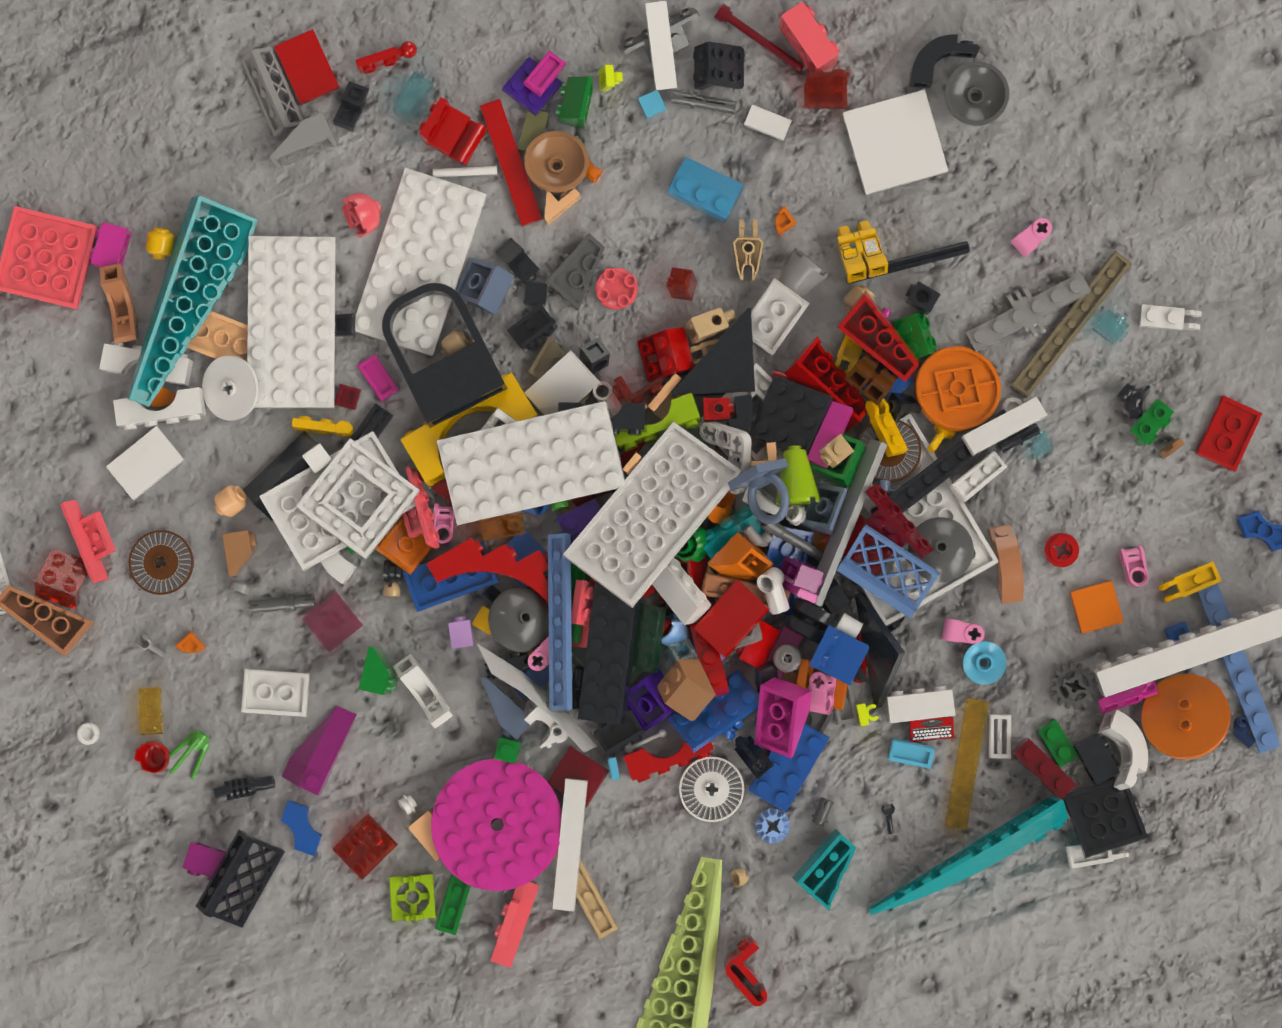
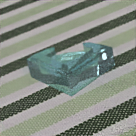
M1045 430L1040 432L1033 441L1031 449L1033 459L1054 450Z

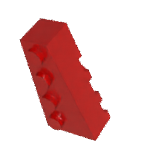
M865 290L838 323L837 328L905 382L919 366V360Z
M817 336L804 347L784 374L792 382L830 395L834 398V402L852 407L854 411L845 428L846 431H849L867 413L865 408L866 402L853 385L850 386L845 380L846 374L842 369L839 370L832 361V355L829 351L825 352L820 345L822 342Z

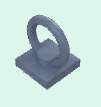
M785 458L756 464L728 482L730 490L749 487V507L753 515L765 524L773 525L779 523L785 518L789 509L790 500L787 487L775 475L788 467ZM770 483L776 486L781 499L780 509L773 516H768L761 511L756 498L757 489Z

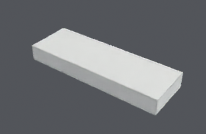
M993 450L950 485L949 488L963 504L1007 468V466Z

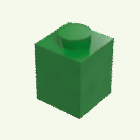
M500 736L494 759L515 764L522 741Z

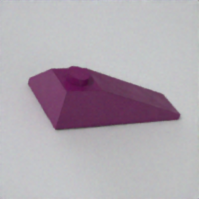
M336 706L292 754L282 777L313 794H322L357 714Z

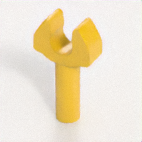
M935 425L933 429L937 434L928 445L927 450L934 453L944 438L951 440L956 432L948 431Z

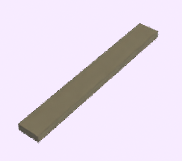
M1116 250L1088 284L1091 292L1074 302L1010 384L1013 389L1026 399L1030 396L1133 263Z

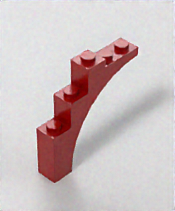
M470 538L426 563L437 583L452 576L469 572L502 574L527 585L543 597L548 604V575H543V572L548 570V556L546 552L541 553L538 550L516 562L515 558L518 556L513 547H507L504 544L482 556L481 553L484 549L479 540L474 542L473 538Z

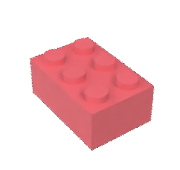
M802 1L781 15L779 28L815 79L836 65L839 49L833 40L830 42L827 38L825 27L821 23L818 24L814 19L815 14L809 5L805 6Z

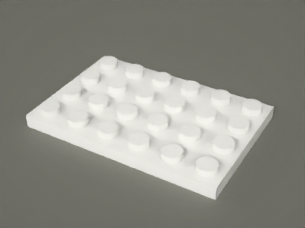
M373 431L355 441L398 473ZM340 450L330 455L332 460L336 457ZM328 465L317 473H314L311 467L259 496L303 571L347 547V545L296 508V505ZM354 470L329 501V504L362 528L388 494ZM414 500L406 508L403 514L409 511L410 509L416 507Z

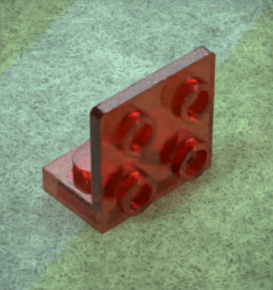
M367 814L333 848V851L363 880L398 844Z

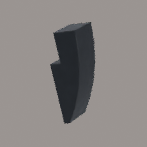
M752 394L734 397L736 418L728 419V426L749 434L752 423Z

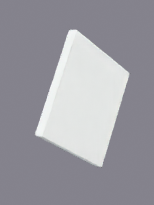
M925 90L842 112L865 195L948 173Z

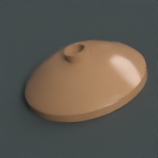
M550 131L539 135L529 144L525 152L524 166L529 179L537 187L545 191L559 193L571 190L582 182L588 171L589 157L584 144L577 137L563 131ZM558 165L560 169L555 170L553 166Z

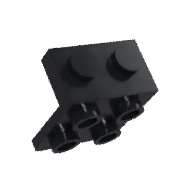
M708 41L694 47V89L703 90L711 86L742 89L744 87V49L741 46Z

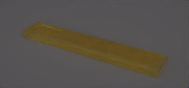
M972 698L966 699L944 824L946 827L967 830L989 706L988 701Z

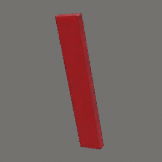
M498 99L480 105L522 227L541 221L542 217L501 100Z

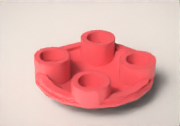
M622 268L606 269L596 282L595 292L597 298L602 305L609 309L620 310L627 308L634 302L637 296L638 285L636 277Z

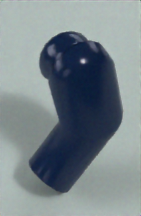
M1240 716L1233 723V735L1249 749L1255 743V740L1247 734L1248 719L1245 716Z

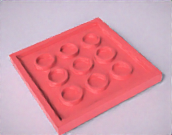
M14 206L0 259V291L78 310L91 262L90 252L96 243L98 226Z

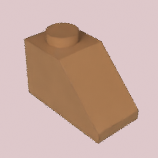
M250 530L222 534L229 577H237L255 553L254 547H257L256 535L252 534Z

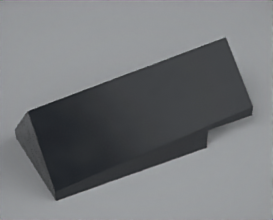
M305 430L243 489L252 503L271 521L273 519L259 496L310 467L302 455L317 445V443Z

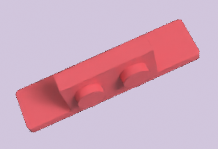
M408 466L406 467L408 480L420 490L414 498L416 507L403 514L408 536L413 539L423 534L427 545L435 549L439 548V533L433 524L434 515L429 509L427 502L429 497L422 484L424 479L418 470Z
M77 500L61 503L63 515L69 525L71 535L78 547L91 582L97 583L107 580L108 575L101 559L116 552L101 512H95L84 518Z
M592 577L590 582L576 580L571 623L583 625L581 643L572 642L574 647L587 648L595 580Z
M529 882L515 888L510 904L505 903L501 914L505 916L502 925L498 924L494 934L498 939L491 957L492 962L508 968L512 966L539 889L538 884Z

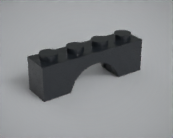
M558 402V412L582 407L583 405L581 403ZM623 403L619 412L610 418L614 435H620V432H628V435L640 436L641 432H647V405L645 403Z

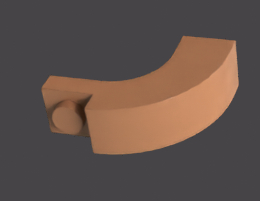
M121 263L99 267L101 286L106 294L111 311L115 343L119 344L137 340L136 328H138L134 300Z
M1010 524L989 527L990 541L994 554L999 561L996 564V588L1001 604L1023 601V569L1016 535H1013Z

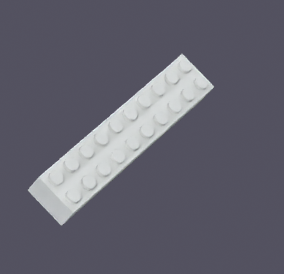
M1273 603L1262 607L1263 611L1254 612L1253 610L1241 614L1242 618L1238 620L1237 618L1223 620L1220 622L1221 626L1218 627L1209 625L1200 628L1201 633L1198 634L1189 632L1180 635V640L1175 642L1170 639L1158 643L1159 647L1154 649L1150 648V646L1137 650L1138 654L1134 656L1129 654L1117 657V662L1114 663L1108 661L1096 665L1097 669L1092 670V672L1095 674L1100 694L1108 697L1282 636V604Z

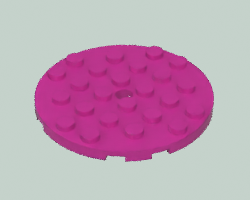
M497 759L482 760L461 769L447 781L440 791L432 812V839L441 861L459 880L483 890H510L534 880L551 863L560 844L562 812L559 801L551 786L532 768L519 762L514 764ZM495 818L503 821V828L500 831H494L491 828V821Z

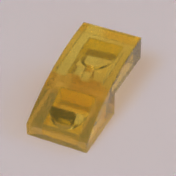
M160 687L140 688L138 696L140 734H163L162 689Z

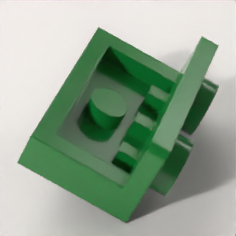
M923 312L915 313L893 322L896 331L918 359L932 355L937 351L936 340L931 335L929 329V319Z
M1156 399L1130 429V432L1137 437L1135 442L1139 446L1152 444L1158 437L1156 435L1160 428L1164 429L1171 422L1172 419L1170 417L1174 411L1160 399Z

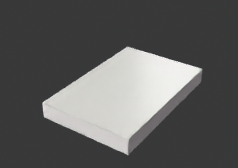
M774 278L751 311L753 342L773 356L810 303Z
M570 350L526 390L524 394L544 415L558 412V402L578 403L600 381Z
M155 426L106 467L133 500H136L185 459L160 428Z
M244 669L241 712L307 717L310 673Z

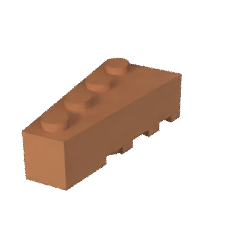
M9 585L0 595V607L65 657H68L94 624V622Z

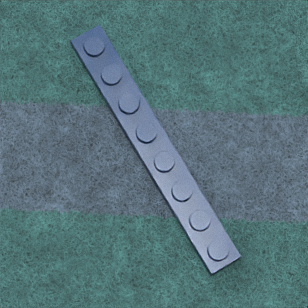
M566 533L548 535L549 710H572L571 562L563 555L571 545L570 534Z
M1218 583L1196 592L1209 625L1218 627L1221 626V621L1231 618ZM1244 650L1221 657L1243 715L1249 721L1248 728L1252 738L1255 740L1258 753L1281 746Z

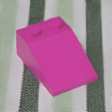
M776 677L761 684L754 744L792 758L809 713L812 691Z

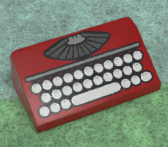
M952 716L908 721L911 742L954 738V720Z

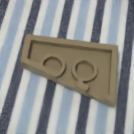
M550 335L528 371L529 374L538 379L566 355ZM593 389L579 403L584 405Z

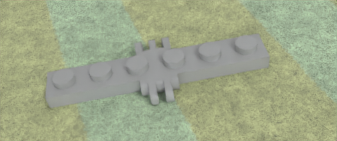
M1079 273L1033 298L1026 286L1021 288L1025 295L1023 297L1019 290L1014 291V295L1017 298L1015 301L1011 294L1006 295L1012 309L965 333L973 350L979 352L1021 329H1024L1026 333L1030 331L1034 338L1038 337V333L1035 330L1037 327L1041 334L1046 333L1043 326L1046 323L1045 316L1091 292L1082 274Z

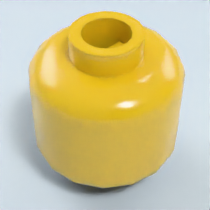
M153 227L152 231H149L146 236V252L153 254V259L165 260L166 256L172 255L174 250V234L170 233V229Z

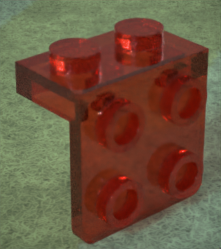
M814 69L806 73L804 81V109H847V85L850 73L845 72L843 69H834L832 72Z
M619 376L614 379L612 390L617 399H622L624 403H641L647 394L650 393L653 396L662 390L664 379L660 377L632 394L623 377Z
M57 549L51 550L34 582L35 596L45 601L56 602L65 608L76 609L80 603L79 590L88 575L82 558Z

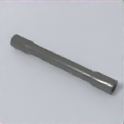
M761 522V528L783 539L819 562L821 561L824 551L787 530L779 523L769 525ZM836 570L837 574L841 575L844 578H847L846 576H844Z

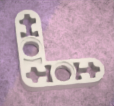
M715 421L706 422L700 426V436L705 442L729 449L728 461L740 469L742 473L750 468L752 442L747 432ZM724 431L727 434V442L723 438ZM737 458L741 460V468L737 464ZM747 487L729 491L732 494L744 493Z

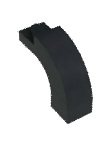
M958 34L944 35L930 41L921 49L913 63L909 77V87L930 88L933 83L934 66L938 61L946 57L975 58L978 54L979 45L967 40L957 43Z

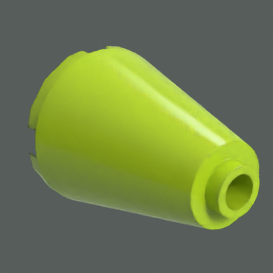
M788 446V450L783 452L782 458L786 459L788 467L780 471L779 478L787 487L790 500L789 505L811 504L810 499H815L816 503L820 502L806 450L801 449V446ZM777 489L776 505H780L781 499Z

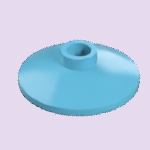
M981 641L970 646L965 652L963 669L967 677L973 682L981 685L992 684L998 681L1004 674L1006 657L1002 649L996 644ZM985 658L987 664L982 667L979 662Z

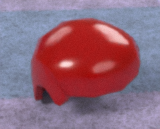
M149 741L141 744L136 749L134 760L141 765L142 771L156 774L167 768L170 763V753L163 743Z

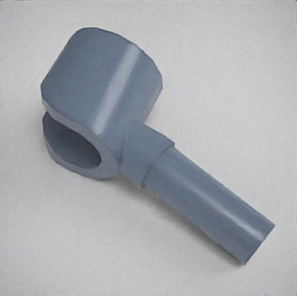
M880 480L878 482V485L887 494H892L896 491L890 488L889 480Z

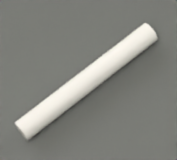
M497 166L433 169V177L497 174Z

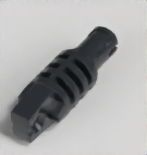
M273 775L256 779L249 776L224 781L225 786L213 788L216 798L226 796L227 800L254 796L257 794V791L272 789L276 786Z

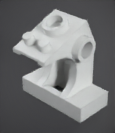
M529 699L525 703L524 720L531 725L535 720H540L549 726V730L540 738V748L545 746L547 749L551 748L552 743H561L569 737L558 723L532 700Z

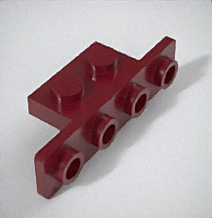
M875 484L865 491L879 508L865 521L869 527L900 547L908 543L921 559L933 551L928 540L921 536L916 530L915 525L904 516L900 507L893 503L882 487ZM887 546V548L893 554V550Z

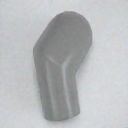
M751 525L746 526L742 530L755 546L766 547L769 545V542L773 541V537L769 532L765 531L762 535L758 534Z

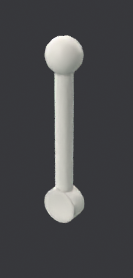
M660 729L655 735L633 745H626L625 751L631 753L633 749L658 737H665L667 732L664 729Z

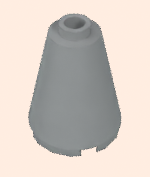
M795 248L778 281L800 297H803L825 280L829 274L826 271L822 274L821 266L805 253L799 255V249Z

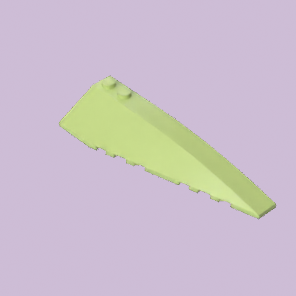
M707 857L700 858L691 882V890L685 897L683 911L677 918L674 934L672 933L659 965L660 971L657 978H654L652 992L649 999H646L644 1013L642 1017H639L636 1028L708 1027L718 944L722 860Z

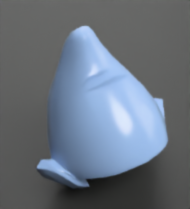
M675 613L667 617L672 620L673 626L665 637L656 630V627L653 630V641L658 640L661 644L674 649L691 650L695 648L688 624L684 625Z

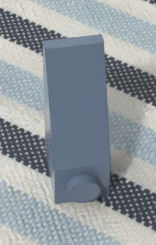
M485 676L482 681L499 724L503 727L501 732L509 739L514 737L517 740L530 725L524 720L525 710Z

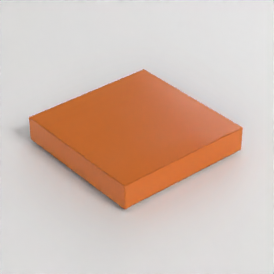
M401 517L379 543L376 550L411 575L433 547L426 544L423 534L413 539L410 538L404 518Z
M1112 581L1069 592L1081 634L1124 622Z

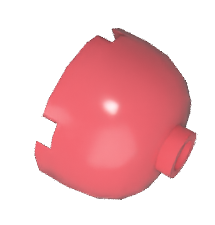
M355 193L342 199L341 202H345V205L342 206L344 217L351 229L355 227L358 231L355 233L356 236L361 238L376 230L380 222V212L382 211L377 200L374 201L364 193Z

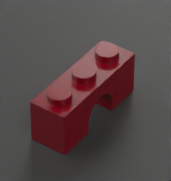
M1025 737L1011 751V754L1025 768L1030 770L1055 797L1063 799L1076 785L1029 738Z

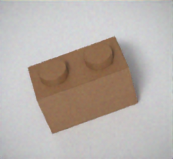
M699 659L677 660L657 685L664 703L690 721H694L716 695Z

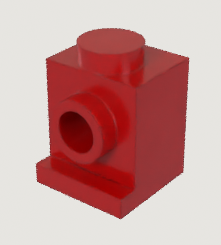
M729 397L703 398L704 422L728 421L730 415H734V402H729ZM721 405L723 407V411L716 412L715 406Z

